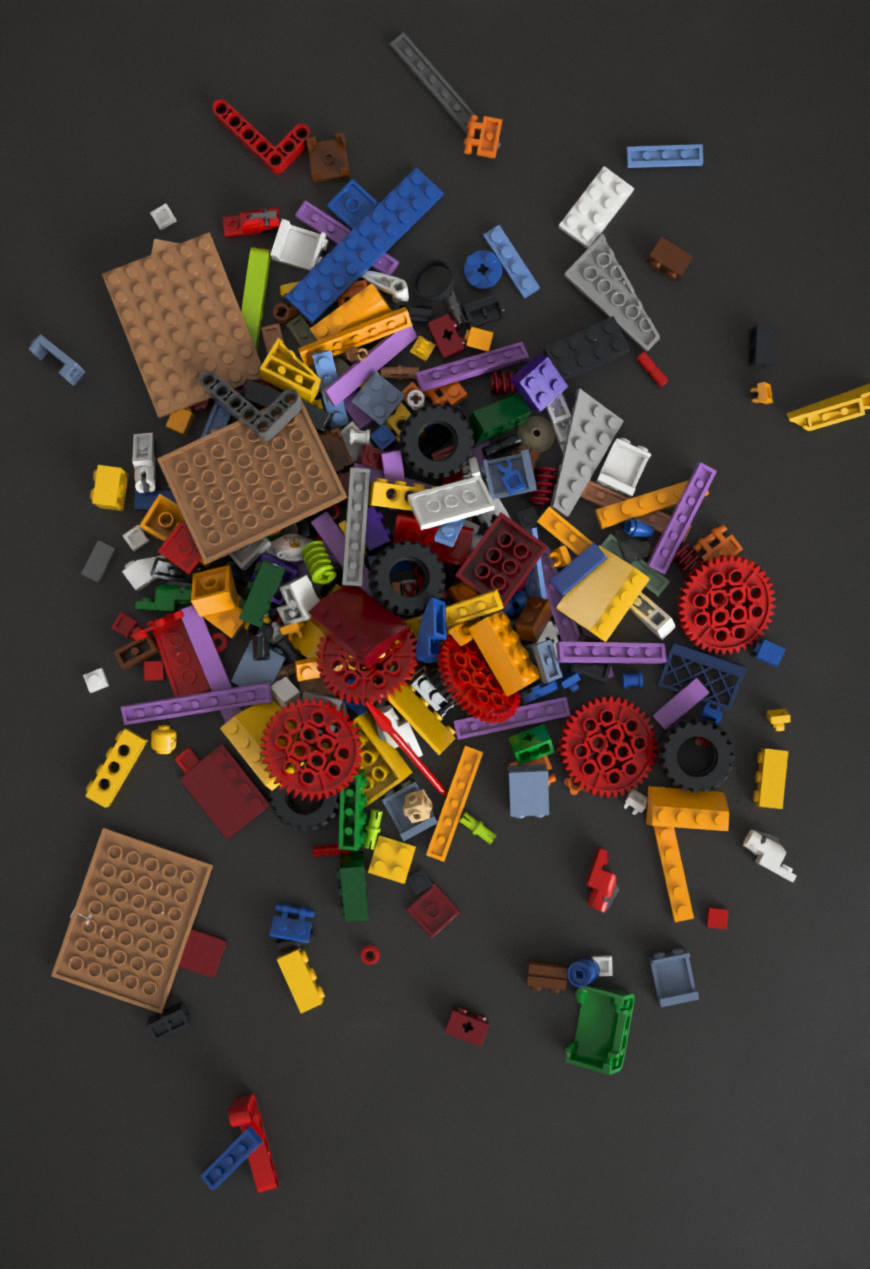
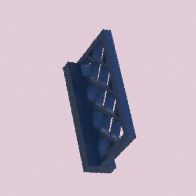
M672 641L666 659L667 662L664 664L657 685L680 692L683 689L682 682L690 678L694 680L693 677L703 673L707 682L702 685L704 687L709 685L713 694L702 698L701 701L731 710L747 668L741 664ZM673 654L681 657L684 664L673 668L670 662ZM693 662L699 663L702 670L691 675L687 665ZM685 666L689 676L679 680L675 671ZM712 668L717 669L720 676L709 681L705 671ZM673 672L677 682L670 685L663 683L665 675ZM730 674L737 676L735 684L728 687L724 677ZM721 679L725 689L715 693L711 683ZM727 691L730 696L728 704L719 702L717 695Z

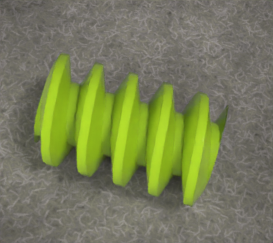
M317 540L307 544L301 553L312 581L318 585L330 583L335 579L336 572H333L334 567L331 565V560L326 553L323 542Z

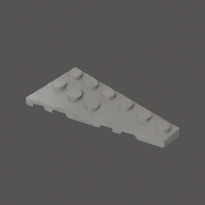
M602 234L566 271L564 277L608 318L614 316L619 328L647 353L660 339V336L651 319L644 311L643 305L638 300L635 290L621 265L618 264L612 249L607 244L604 234Z
M581 389L576 390L575 396L577 397L571 412V423L568 425L562 452L563 459L561 465H559L558 481L555 484L550 505L551 508L564 517L570 515L623 423L621 418Z

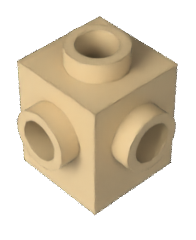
M424 789L406 794L403 812L406 817L408 816L411 823L429 819L432 803Z

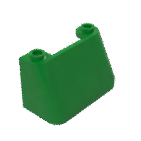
M592 985L578 987L575 997L578 1003H581L575 1041L571 1042L570 1045L568 1044L565 1049L566 1063L607 1075L614 1074L620 1071L623 1066L635 996L632 993Z

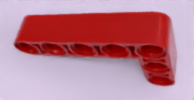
M219 99L213 103L212 109L216 120L274 174H281L308 147L306 138L311 137L310 129L305 124L295 126L274 147L227 101ZM226 109L225 113H218L219 110ZM234 122L240 123L236 127L231 126ZM301 133L307 134L305 138L298 137ZM247 135H253L251 139H245ZM261 147L267 148L265 152L258 151ZM287 147H293V148H294V149H293L292 151H290V152L285 151V149H286ZM274 160L281 161L278 165L272 164Z
M254 1094L236 1098L228 1110L231 1126H240L241 1134L251 1126L264 1141L248 1156L257 1191L261 1193L278 1188V1179Z

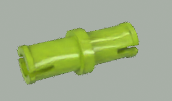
M371 809L369 823L365 827L367 832L365 844H363L364 848L369 849L370 847V849H375L377 835L381 830L379 828L383 814L381 810Z
M467 812L459 819V822L469 828L473 835L477 834L489 845L494 841L493 838L495 839L497 834L486 828L482 821L478 822Z

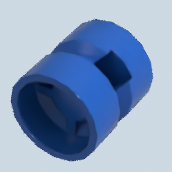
M524 590L516 591L505 608L501 609L508 618L514 617L515 613L520 615L526 606L527 599Z
M589 957L582 958L570 965L567 973L568 979L576 987H585L597 980L600 974V967L594 959Z

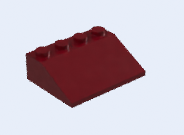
M500 512L454 578L479 595L497 589L505 608L548 546Z
M346 585L321 599L308 612L312 623L366 669L408 629L407 625L380 605L359 586Z
M221 744L180 779L227 840L270 806V799L226 744Z

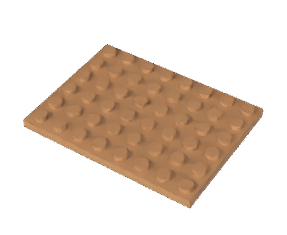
M210 232L102 274L158 418L211 399L212 397L205 392L199 380L201 374L205 371L214 372L233 389L242 387L246 378L252 381L261 379V361Z
M301 397V410L269 441H262L240 421H237L157 459L205 564H209L348 498ZM268 407L260 410V412L263 413ZM282 413L276 414L275 417H279Z
M104 827L51 976L162 1014L214 864ZM89 914L93 915L91 919L85 918L88 917Z

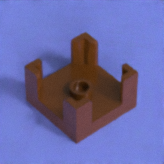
M336 133L335 140L317 142L315 136L306 138L313 183L350 178L344 133Z
M339 427L331 430L329 434L319 437L336 473L353 467L352 459Z

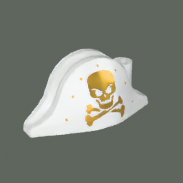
M287 534L271 542L272 544L265 551L284 561L297 562L304 560L301 553L302 549L314 540L298 534Z

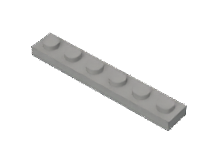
M350 468L342 585L362 586L370 469Z

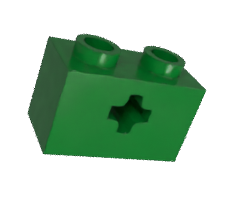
M544 724L508 737L519 766L555 752Z

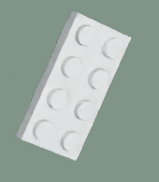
M604 166L559 224L558 228L588 249L625 203L634 188Z
M481 475L408 495V502L421 530L493 511L495 508V504Z

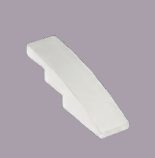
M561 393L545 408L563 452L568 425L571 423V414Z

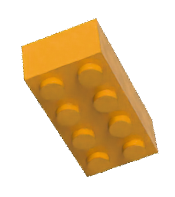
M503 611L497 612L468 628L507 697L541 678L538 668L530 660L528 651L522 646L519 635L513 630L508 616Z

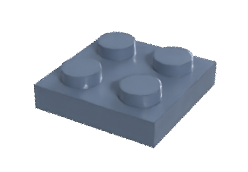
M375 372L351 402L382 426L406 396Z

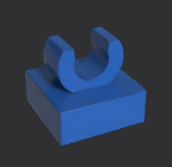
M568 670L562 674L561 678L557 679L564 689L568 687L572 693L579 690L576 682L581 680L578 674Z
M707 702L698 717H704L718 725L722 719L723 712L720 711V706L717 705L713 709L709 707L710 703Z

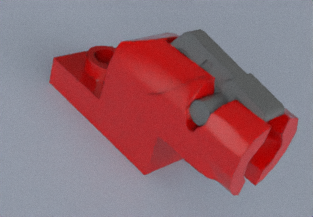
M278 207L242 211L239 216L223 217L225 238L263 234V230L280 227Z
M598 847L586 880V885L593 887V890H590L588 906L606 912L619 888L616 885V875L602 869V866H606L608 862V851Z

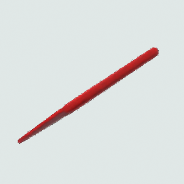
M365 701L366 707L380 729L390 735L442 797H447L448 791L392 727L391 720L369 701Z

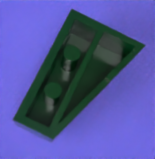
M520 393L472 412L468 419L470 423L468 425L474 434L472 435L474 440L472 449L527 421L531 411Z
M264 557L261 562H257L253 571L256 575L253 580H249L245 589L248 590L246 597H241L238 604L240 608L239 619L260 628L285 572V566Z
M364 851L351 852L349 855L341 853L340 868H336L337 880H341V886H338L339 898L343 897V903L340 904L341 915H345V922L369 920V908L365 879L366 871L364 869Z

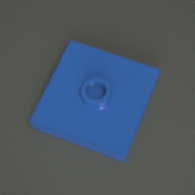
M352 178L326 206L349 229L353 230L379 202Z

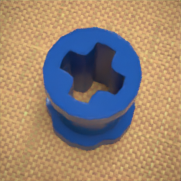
M642 671L627 674L625 672L621 673L623 689L631 686L643 687Z

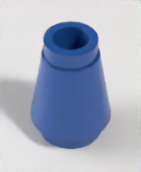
M632 518L625 522L624 532L630 537H652L654 527L636 518Z

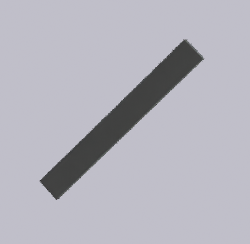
M402 32L389 43V47L467 135V123L470 121L471 115L476 114L409 37ZM475 131L474 139H480L481 131Z

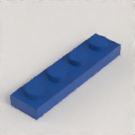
M250 1126L201 1175V1178L214 1191L264 1141Z

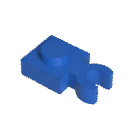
M507 459L508 467L504 469L499 463L497 464V469L501 474H504L500 480L509 496L526 488L527 485L518 469L512 471V462Z

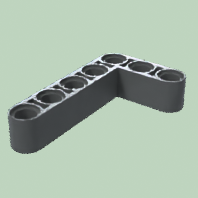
M205 371L199 378L205 392L262 441L273 439L302 408V402L298 393L293 389H288L261 413L214 372ZM282 413L279 417H275L276 414Z

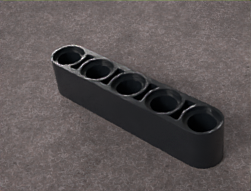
M247 378L240 393L246 400L265 408L270 406L282 394L277 390ZM303 402L314 427L327 433L334 414Z

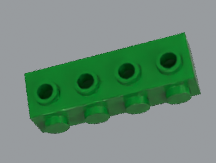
M355 769L358 774L352 776L354 780L351 783L348 782L349 786L347 788L342 787L343 791L340 793L339 849L358 851L362 844H365L366 833L363 832V825L366 824V813H363L367 803V795L364 794V787L367 786L365 769Z

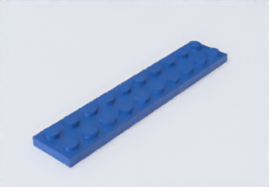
M416 167L285 296V299L311 324H314L443 196L444 192Z

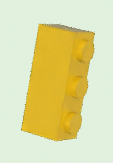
M761 748V752H758L757 763H759V771H756L755 774L757 790H754L753 793L755 806L783 809L788 751Z
M301 948L279 956L277 959L300 1013L321 1005L325 994L322 987H318L315 982L317 976L313 968L310 969L307 964L309 959L305 950L301 951Z

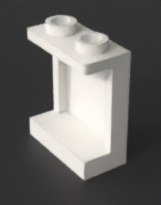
M282 219L270 255L274 261L310 272L323 259L321 255L323 250L326 251L329 240H327L326 233L324 232L318 234L290 225V221Z
M616 438L596 483L630 498L633 496L635 487L651 454L648 453V449L645 447H635L625 438Z

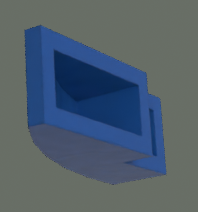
M436 598L429 599L421 620L417 639L416 659L426 663L439 661L437 650L441 648L440 641L447 640L445 602Z

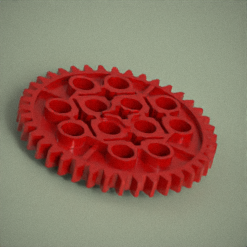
M728 554L727 558L724 555H720V560L714 556L713 562L708 559L706 560V566L700 563V570L693 569L694 576L688 574L690 581H683L687 586L686 588L680 587V590L684 593L678 595L682 601L676 603L681 607L676 612L682 614L678 617V620L682 622L680 627L685 629L683 633L688 635L687 638L693 641L694 645H699L700 649H705L709 653L712 651L716 655L718 652L725 655L726 651L731 655L733 650L739 653L740 647L746 650V644L753 646L752 640L759 641L758 634L764 636L762 629H769L766 622L771 623L772 620L768 617L775 614L770 611V609L776 607V605L771 603L776 598L771 596L775 590L769 589L773 585V583L767 582L770 577L764 575L765 571L760 569L759 565H754L753 561H748L745 557L741 559L738 555L733 557ZM736 571V577L731 580L732 573ZM718 574V579L713 582V576ZM726 583L729 584L728 586L725 587V590L722 589V587L725 586ZM756 588L755 594L751 595V590ZM737 590V596L732 598L733 592ZM719 593V598L714 601L715 594ZM701 596L700 602L695 604V599ZM757 606V611L752 614V609ZM739 609L738 615L734 617V611ZM720 612V617L715 620L716 613ZM702 614L701 621L696 622L697 617ZM740 628V632L735 635V630ZM722 631L721 636L716 638L717 632Z
M397 615L396 617L401 621L400 615ZM410 625L397 639L400 640V643L398 645H391L384 652L385 656L378 658L368 671H362L364 666L356 659L350 658L349 653L324 633L326 637L319 638L323 644L317 645L320 651L316 652L317 657H319L316 659V663L319 665L317 669L321 672L319 676L321 679H324V685H328V690H333V694L335 696L339 695L341 700L346 697L347 702L350 703L353 699L355 705L360 700L363 706H365V701H369L373 705L376 699L381 704V698L383 697L386 701H389V694L396 697L394 691L402 692L400 686H408L405 680H412L409 673L415 674L416 671L413 667L418 666L417 661H415L417 649L415 645L417 640L413 639L415 635L414 632H410ZM348 664L352 667H355L357 673L355 672V670L349 669ZM343 665L341 670L335 671L336 666ZM398 666L395 672L389 671L391 667ZM377 667H380V668L383 667V670H382V671H380L379 669L377 670ZM349 679H356L353 684H347ZM383 679L380 685H375L376 680Z
M448 635L447 640H443L440 644L441 648L437 650L439 653L437 655L439 659L437 664L441 666L438 671L442 673L440 678L445 680L443 685L448 686V693H452L451 699L456 698V705L461 704L463 711L467 709L468 715L470 716L473 713L474 719L479 717L480 722L485 720L487 724L490 722L492 724L496 722L499 724L512 717L517 712L516 709L519 708L518 704L521 702L519 691L508 697L506 696L474 639L460 646L451 635Z
M608 696L607 700L605 697H600V700L593 698V704L590 701H586V706L579 705L581 711L573 710L576 716H568L571 723H564L568 728L561 730L565 733V736L559 737V739L564 741V743L559 744V747L564 748V750L559 752V754L565 757L560 762L567 763L563 769L570 770L567 776H574L571 781L573 783L578 782L577 787H583L584 792L590 790L591 795L597 793L598 797H602L604 794L606 798H609L610 795L617 797L618 793L624 796V790L631 793V787L634 789L638 788L637 782L643 784L642 777L648 778L646 771L652 772L649 765H655V762L651 759L657 757L653 750H657L658 747L653 746V743H656L658 739L652 738L656 732L650 731L654 725L647 724L650 718H643L645 712H639L640 707H634L633 702L627 704V699L620 701V697H615L613 700L612 696ZM604 712H607L608 719L604 722L602 720V714ZM588 720L592 724L589 730L585 728V723ZM629 721H631L633 724L631 730L627 729V723ZM599 726H603V727H604V729L601 730L602 733H599V732L597 731V730L600 729ZM615 729L616 736L611 739L610 732ZM624 735H628L626 742L622 741L625 738ZM598 737L599 745L594 747L593 740ZM637 738L640 739V746L638 748L634 744ZM579 746L583 749L580 756L576 754V749ZM622 746L624 753L619 756L618 749ZM590 751L595 752L593 759L588 757L591 755ZM603 755H606L607 762L602 765L601 758ZM615 761H620L619 764H617L618 768L613 767V765L616 764ZM589 763L590 771L585 773L584 766ZM630 764L632 769L631 772L627 774L626 766ZM614 772L615 779L610 782L609 775Z
M304 698L302 704L297 699L295 705L292 702H289L288 708L283 705L281 711L277 710L275 712L276 716L272 715L270 717L271 722H267L265 725L268 729L263 730L262 733L266 736L261 737L260 740L264 743L259 747L265 750L260 753V756L266 757L261 763L268 764L264 771L272 772L268 778L275 777L276 779L273 784L275 785L280 782L279 789L282 790L286 787L287 795L293 791V798H296L298 794H301V800H304L307 795L309 801H312L314 796L317 801L321 799V796L327 799L329 794L334 797L336 791L341 793L343 791L342 787L347 788L349 786L348 782L351 783L354 780L352 776L358 774L355 769H359L361 765L357 762L363 760L359 756V754L363 753V750L358 748L363 742L357 741L361 734H355L358 727H351L354 720L348 722L349 714L342 716L343 709L337 712L336 704L330 708V702L328 701L323 705L322 699L316 703L315 699L312 698L310 703H308L307 698ZM313 716H318L321 723H316L313 720ZM286 723H292L295 729H288ZM330 726H335L338 733L332 732ZM320 729L323 730L322 736L318 735ZM299 731L296 742L291 746L290 750L288 751L290 745L292 744V737L295 736ZM304 732L310 733L311 736H312V739H311V740L306 739V738L304 737V734H303V733H304ZM277 739L284 740L286 746H279ZM321 742H326L329 749H323ZM310 746L314 747L313 752L310 751ZM294 749H300L303 756H297ZM338 752H343L346 755V759H341L338 756ZM332 753L331 761L325 766L327 756ZM312 758L319 760L320 766L313 765ZM302 762L305 763L304 769L300 768ZM285 766H291L294 773H288L285 770ZM329 768L335 769L337 776L331 775ZM302 776H309L311 783L304 782Z

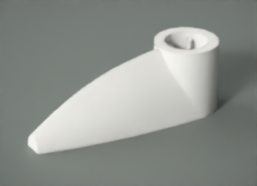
M367 271L362 276L364 280L375 285L377 289L392 295V300L395 304L409 300L407 283L404 280L374 271Z

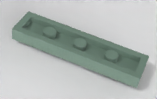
M612 534L602 543L601 546L648 576L650 580L645 585V588L656 597L670 583L658 571L646 566L647 563Z

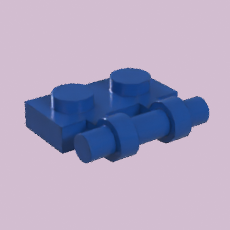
M284 903V905L276 904L275 911L282 912V916L273 917L269 933L270 937L308 943L312 922H307L305 919L306 917L313 918L315 910L308 909L306 906H301V908L294 907L289 903ZM289 914L299 915V920L290 919L288 916Z

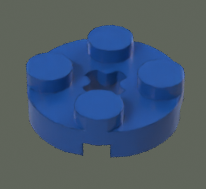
M487 250L474 252L467 258L464 266V273L468 282L481 290L494 287L501 278L503 271L499 258L493 252ZM481 265H484L485 267L489 268V270L485 272V275H482L481 272H478V269L481 268Z
M555 680L549 683H540L521 692L523 703H528L558 689Z

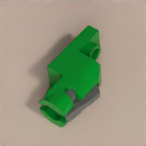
M170 580L167 584L156 587L155 602L151 598H142V601H136L135 609L177 612L178 604L179 606L192 605V584Z

